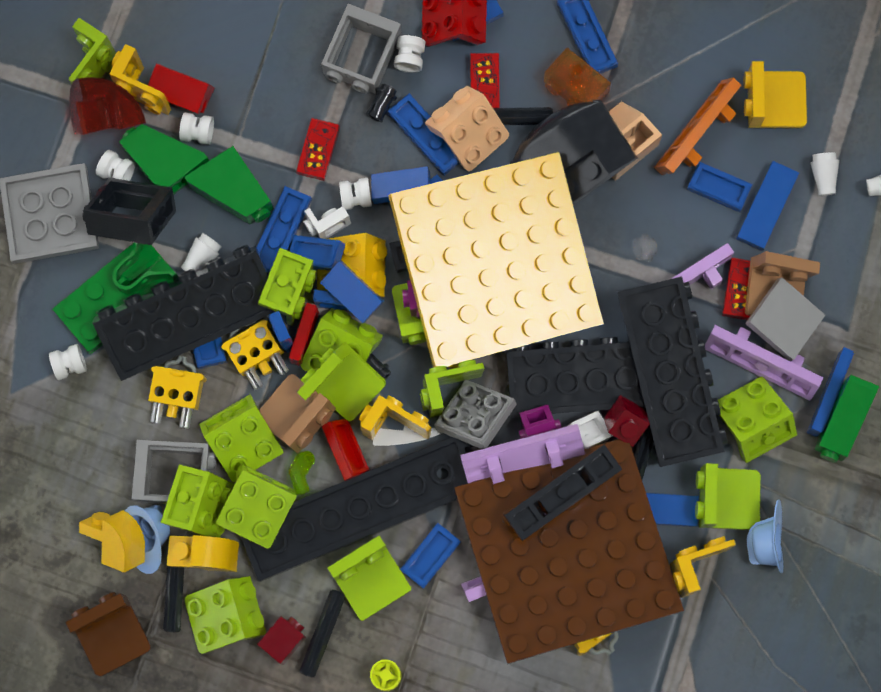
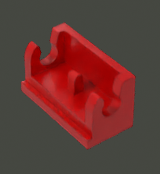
M157 63L148 83V86L164 93L169 103L196 114L204 113L215 89L208 83Z

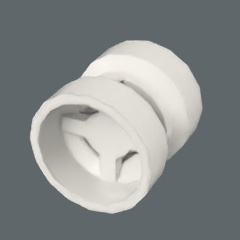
M411 35L399 36L397 39V49L399 52L395 56L394 67L404 72H420L423 65L421 53L425 51V40Z
M184 112L180 123V141L190 142L191 140H198L200 144L210 145L214 131V117L204 115L200 118L195 117L193 113Z
M107 150L98 162L96 175L103 179L115 178L130 181L136 164L129 159L119 158L118 154L112 150Z
M361 178L353 183H350L348 180L339 182L342 206L345 210L352 209L357 205L362 207L372 206L368 178Z
M78 344L69 346L64 352L56 350L49 353L50 363L58 381L67 378L69 373L81 374L87 372L86 362Z

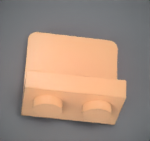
M469 86L458 90L450 101L443 107L436 109L425 122L431 132L445 140L462 167L467 171H472L509 137V132L484 94Z

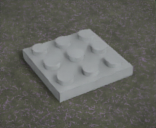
M85 163L0 178L10 260L13 264L99 249L98 236L88 235L86 224L82 217L84 207L92 200L88 170Z

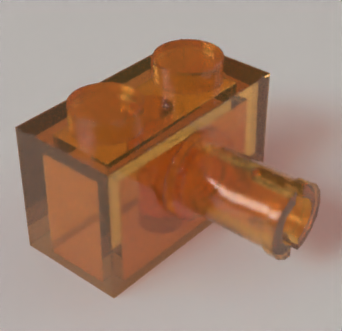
M568 47L544 73V82L546 83L545 87L555 96H562L567 100L568 106L580 102H593V100L602 101L609 93L611 82Z

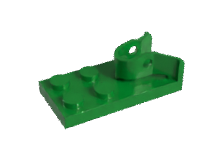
M134 242L52 310L91 355L103 345L92 324L94 317L98 316L97 311L109 305H113L114 308L125 304L123 300L133 294L140 293L143 296L152 292L151 287L160 282L167 281L170 284L179 280L178 274L152 245Z

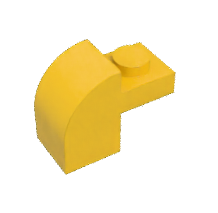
M122 510L111 516L105 512H97L79 522V533L102 542L101 564L125 573L145 562L143 532L137 521L126 511Z
M169 536L167 566L237 572L239 542L211 536Z

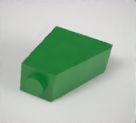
M144 124L127 130L122 136L123 139L119 141L124 151L153 185L172 187L173 194H176L187 185L184 178L186 175L209 161L205 153Z
M234 146L184 177L192 191L249 225L253 222H262L270 216V211L274 209L270 199Z
M850 375L843 381L824 431L820 434L814 449L821 453L820 457L837 463L838 460L843 461L848 457L879 388L878 385Z

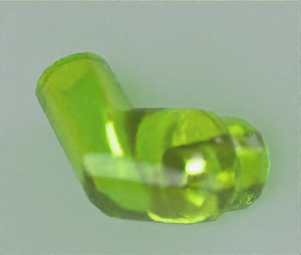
M310 451L299 452L288 469L297 496L310 492L306 475L315 462V456Z

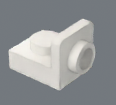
M343 206L339 209L332 208L326 211L319 221L310 208L304 210L307 220L303 222L311 236L317 234L319 238L327 239L351 224L350 217Z
M595 411L568 425L578 424L584 449L597 446L613 436L608 433L605 421L599 411Z

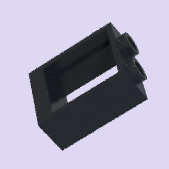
M108 178L83 209L82 217L86 224L88 235L152 245L176 213L172 187ZM117 206L143 210L139 217L112 213Z

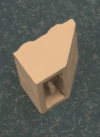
M622 101L610 110L609 113L638 159L612 177L615 181L659 146L662 137L659 130L642 112Z

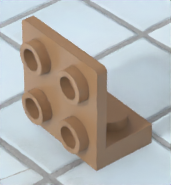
M768 251L751 257L745 314L748 316L752 315L775 281L781 277L804 296L805 281L819 274L820 262Z

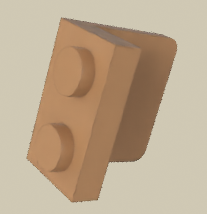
M290 374L259 411L272 433L299 454L302 449L309 445L319 428L329 421L336 408L321 393L318 394L316 391L305 401L297 393L304 383L296 375Z

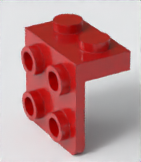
M423 0L422 39L426 42L425 46L430 47L455 38H460L476 45L486 43L487 0Z

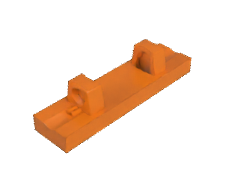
M734 77L721 80L654 166L661 175L674 173L681 162H684L688 167L696 166L702 159V156L693 147L716 118L722 123L731 122L736 112L727 104L741 86Z

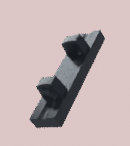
M602 445L505 514L504 517L520 540L523 541L619 473L622 468L607 447ZM538 501L542 504V506L548 514L544 513L541 510Z

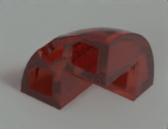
M95 77L78 78L72 82L69 105L73 132L75 134L84 135L108 128L120 130L146 123L138 102L120 85Z

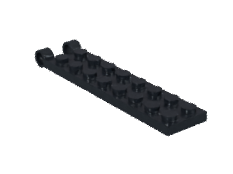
M450 437L295 501L270 548H265L241 536L258 582L267 580L457 501L454 488L468 484L460 455L466 454L465 449L474 446ZM442 468L448 471V477L443 480L437 477V471Z

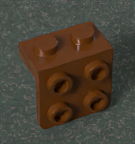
M115 592L101 597L98 600L99 605L91 609L88 606L82 607L71 614L72 619L65 622L70 633L77 635L95 674L98 676H104L148 653L151 649L150 642L127 596L121 593L116 595Z

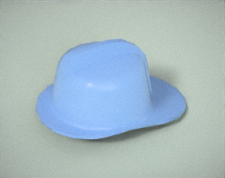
M780 499L776 502L773 517L757 522L750 528L747 535V549L751 564L778 566L779 572L783 573L784 566L781 548L782 506Z
M132 505L125 511L137 521L145 540V562L138 565L137 568L145 574H153L159 569L161 564V545L169 537L170 526L161 523L163 511L160 505L146 508Z

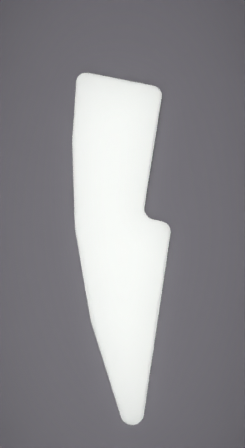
M404 426L403 430L380 428L372 444L374 446L400 445L426 440V438ZM431 428V436L429 438L442 434V432L437 431L436 428Z

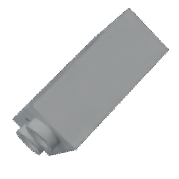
M347 4L321 63L325 77L335 83L343 81L351 84L352 88L358 92L366 94L369 91L376 94L375 90L379 87L397 46V39L402 35L401 24ZM351 27L388 40L371 79L335 65Z
M137 440L132 500L136 503L167 504L169 495L149 494L153 452L202 455L200 470L207 472L215 470L216 455L212 452L209 444Z

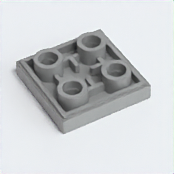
M781 277L775 281L745 324L788 361H792L825 317V314Z
M465 379L434 426L439 432L485 449L489 446L517 404L512 397Z

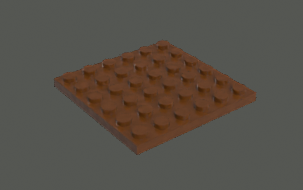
M617 439L584 449V455L562 460L564 465L552 468L551 464L503 473L505 480L503 482L493 484L492 478L489 477L454 488L507 665L684 611L630 443ZM602 445H605L622 470L521 541L504 515ZM538 501L541 510L544 513L548 514L542 506V504Z

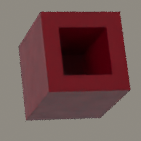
M622 395L619 396L604 417L608 433L625 443H630L632 447L650 424L645 409Z
M280 616L257 645L278 663L284 665L306 639V636L301 633L305 627L292 616L288 620Z

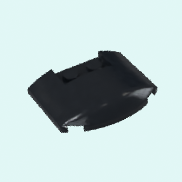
M593 100V102H580L564 107L541 121L521 142L510 164L559 152L572 204L574 205L638 159L602 101Z

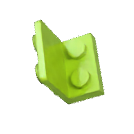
M78 18L72 27L78 36L76 40L83 45L82 50L86 55L69 77V81L78 96L85 100L88 95L94 94L98 89L99 80L104 73L112 70V60L116 52L107 35L81 18Z
M279 248L258 305L286 315V321L289 325H293L295 319L300 320L306 306L304 294L305 292L311 293L316 280L315 275L317 271L313 270V260Z
M759 377L718 399L721 415L718 416L736 438L740 456L745 463L797 436L793 413L764 377Z
M251 394L199 424L204 438L232 482L237 480L236 472L241 463L256 470L283 454L282 447L261 415Z
M241 463L236 472L237 480L216 519V524L265 548H270L297 497L296 492L293 488Z
M179 465L161 523L191 531L201 536L220 538L225 528L217 525L216 519L234 484L213 473Z
M377 536L328 567L331 575L361 621L366 620L411 591V586L380 536Z

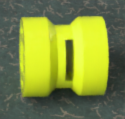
M380 660L373 665L370 671V679L376 688L382 691H390L399 685L401 671L395 662Z

